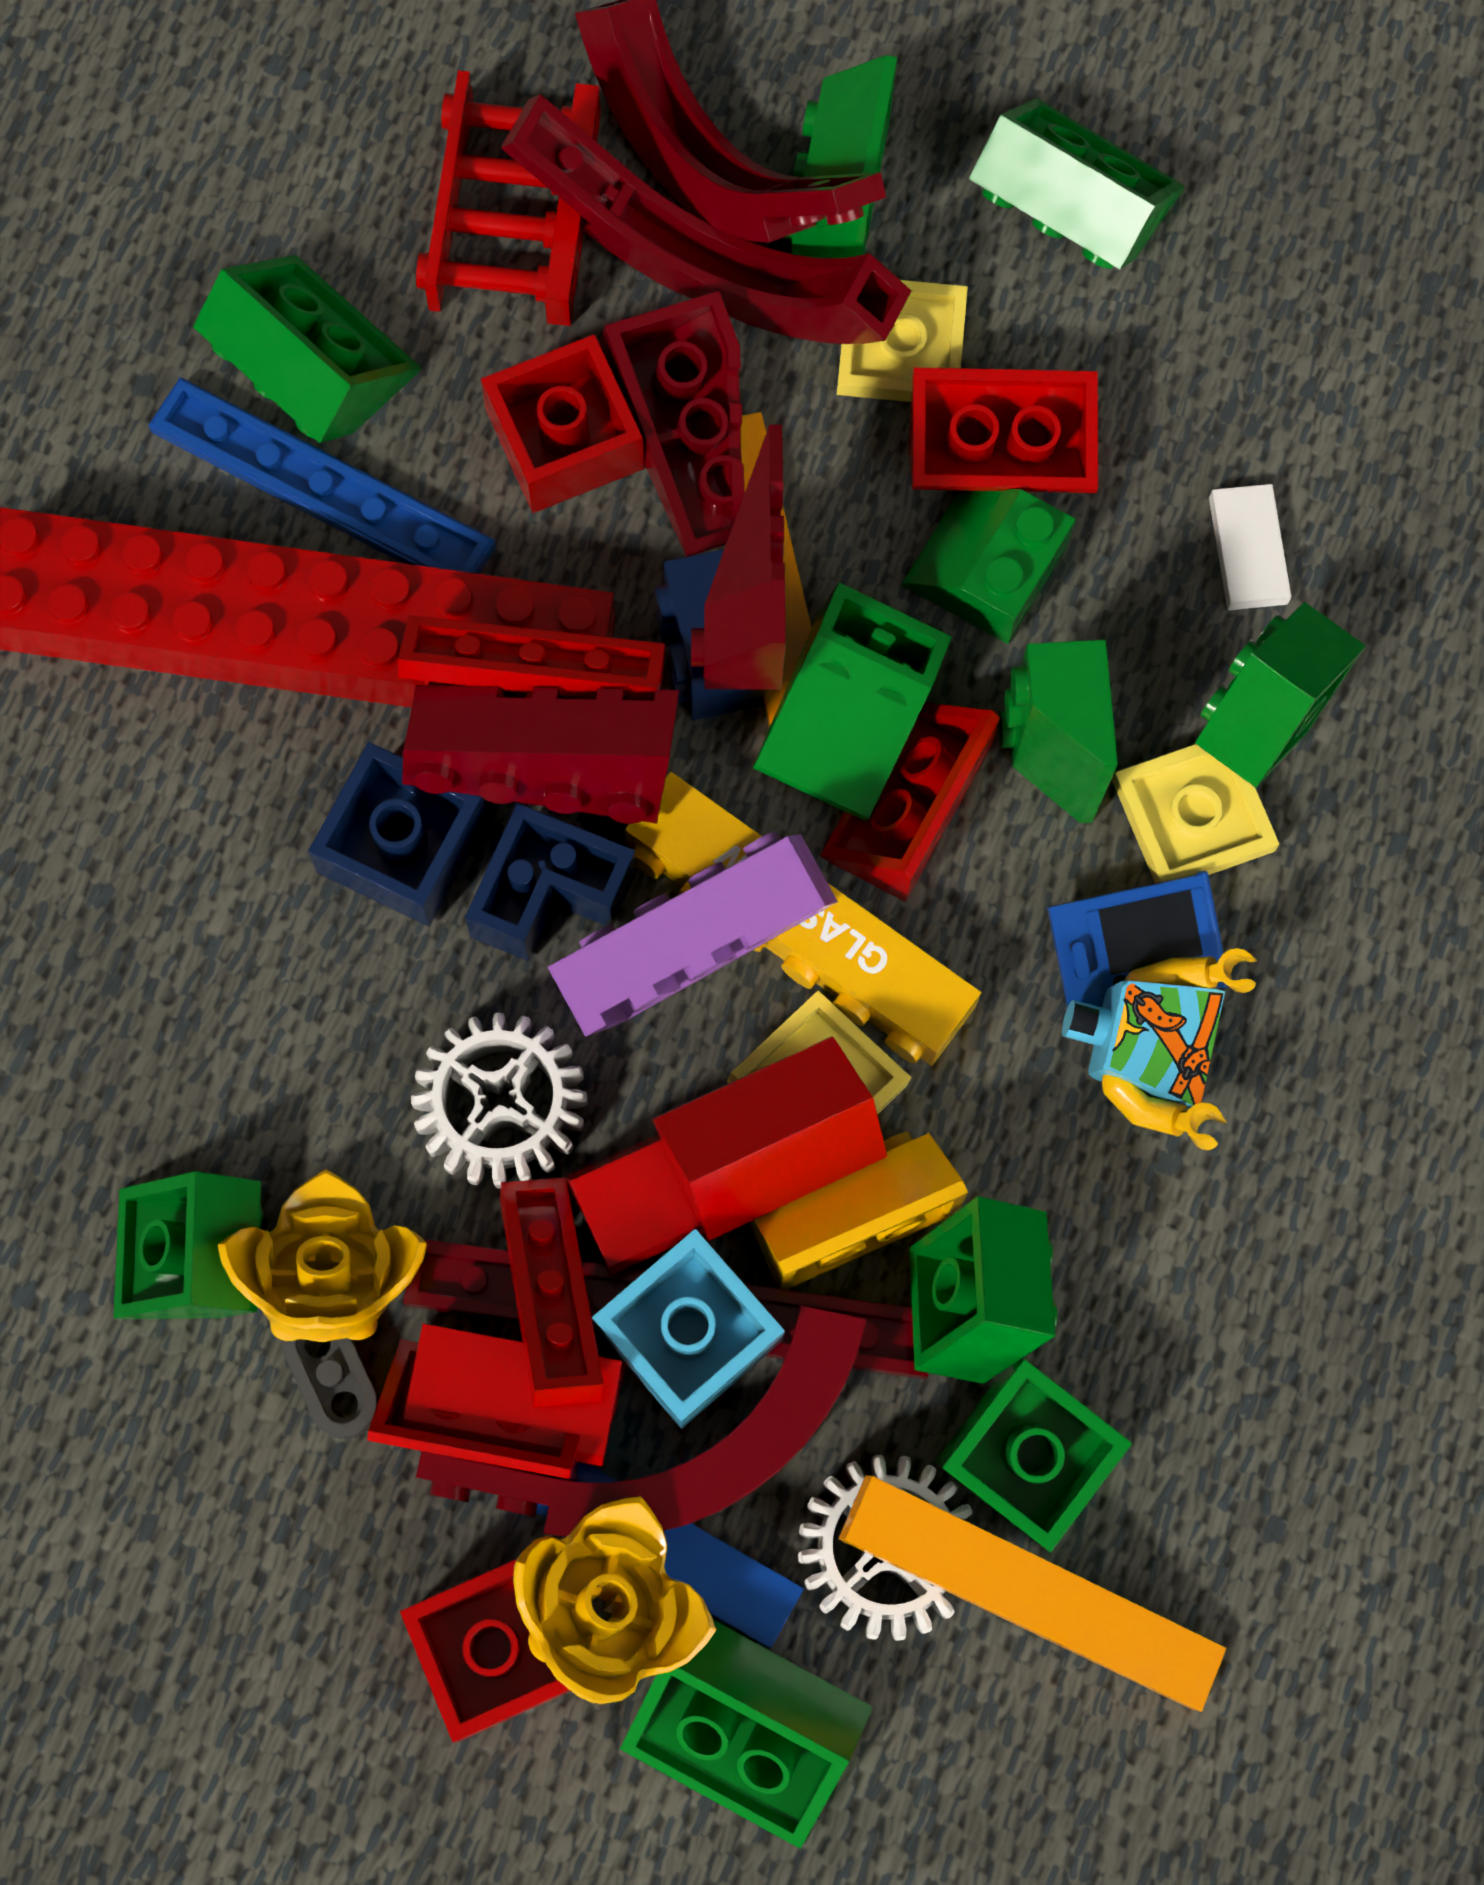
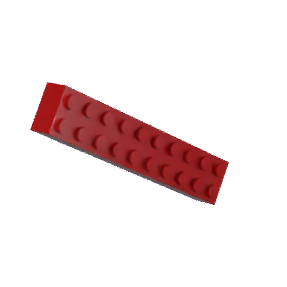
M0 507V650L412 708L416 685H424V681L398 678V656L409 615L613 638L616 620L613 592ZM450 684V686H465V685ZM513 691V698H520L527 692Z

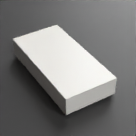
M1266 484L1212 490L1209 502L1227 610L1288 605L1291 599V591L1273 485Z

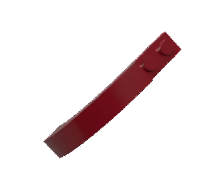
M615 0L575 12L583 44L596 79L614 117L631 146L652 175L669 194L690 213L709 223L713 228L747 241L769 243L816 226L815 222L826 218L828 225L859 219L864 216L862 206L886 198L881 172L811 177L788 176L760 166L734 147L705 114L683 77L665 33L656 0Z
M541 94L527 101L501 146L503 151L586 220L580 229L605 249L657 283L690 299L720 291L728 316L745 324L793 338L822 343L868 344L886 341L912 292L910 288L870 253L848 258L831 259L800 256L773 250L730 236L713 228L709 223L685 211L648 186Z
M800 1305L791 1344L782 1367L769 1390L751 1414L732 1433L711 1449L684 1464L662 1473L635 1480L610 1483L575 1482L421 1451L416 1478L432 1481L429 1494L469 1503L472 1490L498 1495L496 1509L535 1517L538 1504L547 1505L549 1510L544 1534L567 1537L585 1515L600 1505L624 1498L640 1496L653 1511L662 1525L663 1531L688 1525L715 1514L752 1493L778 1473L806 1445L826 1419L845 1386L859 1351L867 1319Z

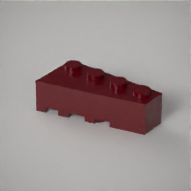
M416 685L403 749L402 784L417 786L419 789L433 794L456 792L481 796L489 802L507 804L514 801L545 806L551 811L562 814H571L578 811L610 816L615 821L626 824H635L641 821L657 824L671 752L679 690H656L654 701L625 700L624 689L597 688L596 699H565L560 695L558 688L533 687V691L523 694L520 698H506L505 693L497 686Z

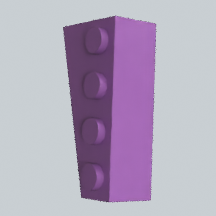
M775 830L762 836L743 848L748 858L728 869H725L722 862L704 869L688 879L691 889L671 900L668 894L665 893L648 901L633 911L636 919L618 929H615L613 924H610L579 941L581 949L548 966L584 1036L586 1037L622 1024L838 903L802 835H792L782 839L778 831Z

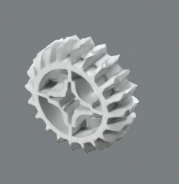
M503 1013L494 1014L492 1019L493 1030L483 1032L481 1022L477 1017L468 1019V1027L472 1036L462 1040L456 1030L453 1028L448 1029L445 1032V1037L452 1049L446 1053L438 1047L431 1046L426 1052L428 1059L433 1065L438 1067V1070L424 1068L418 1069L415 1073L417 1083L432 1091L418 1092L411 1096V1104L414 1109L429 1112L414 1122L418 1134L428 1135L436 1133L426 1144V1149L430 1156H439L452 1149L446 1157L444 1163L445 1170L453 1175L464 1166L466 1161L470 1162L467 1179L472 1185H478L482 1181L485 1168H492L493 1183L498 1189L501 1188V1182H507L506 1169L516 1167L520 1181L532 1180L527 1163L534 1159L537 1160L541 1169L546 1173L553 1171L555 1165L551 1155L546 1150L552 1146L560 1153L570 1154L573 1150L572 1142L560 1132L561 1129L581 1132L584 1127L583 1118L576 1113L567 1111V1109H578L586 1106L588 1103L586 1092L578 1089H568L584 1079L580 1066L562 1068L573 1055L570 1046L563 1044L548 1051L554 1039L553 1030L546 1026L533 1039L529 1038L531 1020L526 1016L519 1018L514 1032L507 1031L506 1019ZM493 1053L520 1055L517 1060L511 1058L502 1069L494 1072L483 1071L473 1064L470 1067L467 1066L472 1061ZM537 1066L544 1071L553 1086L552 1106L546 1120L536 1114L534 1107L524 1099L526 1088L531 1082L530 1075ZM453 1081L461 1085L465 1092L475 1100V1106L467 1118L469 1126L462 1135L458 1134L452 1127L447 1116V1099ZM513 1086L514 1089L509 1091L512 1104H516L517 1111L512 1107L508 1109L505 1106L498 1105L492 1112L488 1111L486 1114L485 1110L489 1109L490 1105L486 1095H483L482 1089L488 1093L492 1091L500 1095L506 1088L510 1089ZM503 1128H515L524 1134L530 1133L533 1135L517 1145L506 1148L479 1146L483 1140L488 1141L497 1130Z
M875 1455L871 1459L872 1476L962 1520L972 1515V1509L968 1504L961 1505L952 1512L945 1505L944 1502L950 1499L958 1489L953 1482L945 1484L937 1494L928 1488L936 1474V1468L927 1465L920 1473L918 1481H914L908 1478L911 1469L910 1457L901 1456L899 1458L895 1476L886 1475V1462L882 1455ZM851 1462L847 1464L845 1469L852 1486L845 1489L836 1478L829 1476L823 1485L826 1491L835 1499L830 1506L823 1500L812 1497L807 1505V1508L813 1514L824 1519L821 1526L812 1523H802L800 1525L799 1535L804 1538L818 1540V1549L800 1551L798 1553V1562L800 1564L819 1562L822 1572L811 1575L805 1580L804 1584L809 1591L815 1590L825 1583L828 1584L833 1593L823 1599L819 1608L826 1614L833 1610L839 1601H842L849 1609L842 1617L840 1626L847 1631L856 1624L859 1614L869 1617L865 1629L868 1639H877L881 1631L882 1620H891L893 1639L895 1641L904 1640L907 1632L904 1618L910 1616L913 1617L916 1628L920 1633L930 1632L932 1630V1623L925 1609L932 1606L944 1619L950 1618L955 1613L952 1605L942 1596L945 1590L887 1562H877L868 1572H864L863 1566L874 1557L864 1551L859 1561L843 1577L838 1571L833 1554L835 1527L842 1513L848 1517L864 1480L861 1467L856 1462ZM889 1573L897 1576L905 1585L908 1584L919 1597L907 1603L887 1605L870 1601L856 1592L875 1575Z

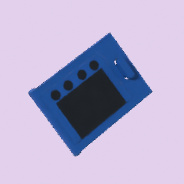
M1200 870L1194 875L1047 906L1067 1008L1072 1000L1102 1007L1107 989L1121 981H1125V978L1132 970L1170 958L1212 956L1218 962L1224 953L1209 874L1206 870ZM1219 982L1216 987L1226 988L1228 986L1223 982Z

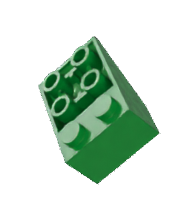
M838 582L816 616L753 765V769L867 821L928 697L952 636Z

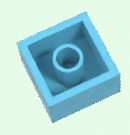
M696 1229L690 1232L592 1317L595 1329L681 1429L780 1344L785 1333L784 1329Z

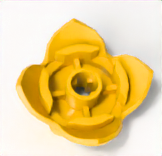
M328 1169L321 1171L292 1192L282 1205L277 1226L273 1231L268 1232L257 1227L240 1229L218 1244L221 1263L232 1284L245 1298L261 1309L270 1321V1329L275 1337L284 1341L303 1339L317 1342L345 1338L362 1340L373 1335L378 1326V1318L386 1310L387 1304L395 1299L411 1283L423 1262L427 1248L425 1240L409 1228L394 1225L383 1231L382 1229L378 1230L374 1224L370 1205L362 1194Z
M641 1496L624 1498L600 1505L585 1515L566 1538L557 1539L545 1536L534 1540L519 1555L514 1565L513 1582L516 1604L522 1620L530 1632L528 1644L532 1654L538 1660L546 1662L553 1675L578 1697L591 1703L606 1704L622 1701L635 1692L637 1684L641 1679L669 1673L687 1664L709 1642L716 1631L712 1616L703 1598L690 1584L670 1578L666 1573L664 1566L668 1545L663 1527ZM596 1597L605 1601L603 1611L612 1614V1617L607 1621L601 1619L593 1609L592 1601Z

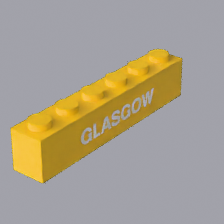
M671 771L665 779L657 824L641 821L629 824L625 829L626 847L636 851L637 868L654 879H658L663 873L682 887L679 895L691 889L688 879L704 869L719 862H722L725 869H728L748 858L743 848L762 837ZM829 883L828 885L838 903L754 949V951L760 952L765 946L783 959L784 962L781 965L783 971L803 987L812 989L815 984H818L836 997L833 1005L853 1023L864 1026L869 1021L888 1035L885 1039L887 1046L898 1056L913 1064L921 1058L933 1066L976 1008L982 993Z

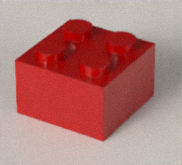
M595 334L481 378L486 412L532 514L644 470L643 437Z
M516 1560L400 1611L452 1743L461 1742L571 1692V1690L556 1679L546 1662L538 1660L529 1648L528 1638L530 1632L525 1626L516 1604L513 1582Z

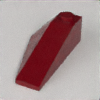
M716 291L604 326L599 342L643 437L644 465L686 557L727 544L745 494L744 464L742 463L740 345L720 291Z
M769 424L704 605V628H691V667H704V689L781 690L786 645L785 563H783L784 516H781V510L783 509L782 425Z

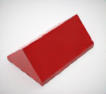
M914 367L908 443L912 490L1004 491L1022 489L1026 492L1097 493L1098 371Z
M925 702L870 818L864 821L844 812L820 857L906 902L992 747L1000 717L993 710Z
M834 1036L828 1037L652 1119L707 1241L887 1157L873 1096Z
M659 1134L564 1176L611 1275L674 1247L694 1229L703 1234Z
M422 1323L402 1427L556 1457L561 1455L566 1433L580 1435L576 1462L603 1466L626 1364L620 1360L599 1357L604 1383L602 1402L533 1408L523 1342ZM430 1408L463 1415L453 1420H444L437 1417ZM496 1420L531 1427L524 1432L514 1434L504 1431L497 1424Z
M400 1339L368 1429L367 1441L560 1478L577 1479L580 1463L576 1462L580 1438L578 1434L566 1433L561 1455L556 1457L402 1427L419 1342ZM430 1408L434 1415L444 1420H453L463 1415L461 1413ZM496 1420L497 1424L509 1433H521L531 1427Z

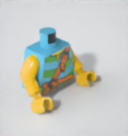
M1239 948L1230 949L1222 954L1218 962L1212 956L1166 959L1132 970L1125 978V981H1121L1107 989L1102 1007L1072 1000L1069 1003L1063 1020L1062 1036L1094 1045L1088 1068L1089 1075L1102 1082L1103 1094L1131 1124L1177 1137L1187 1132L1194 1144L1202 1150H1212L1218 1145L1214 1137L1197 1133L1200 1124L1206 1120H1215L1222 1124L1227 1123L1216 1106L1211 1103L1202 1102L1225 991L1212 988H1215L1219 982H1223L1236 992L1246 993L1256 986L1252 979L1232 980L1231 972L1237 963L1257 961L1246 950Z

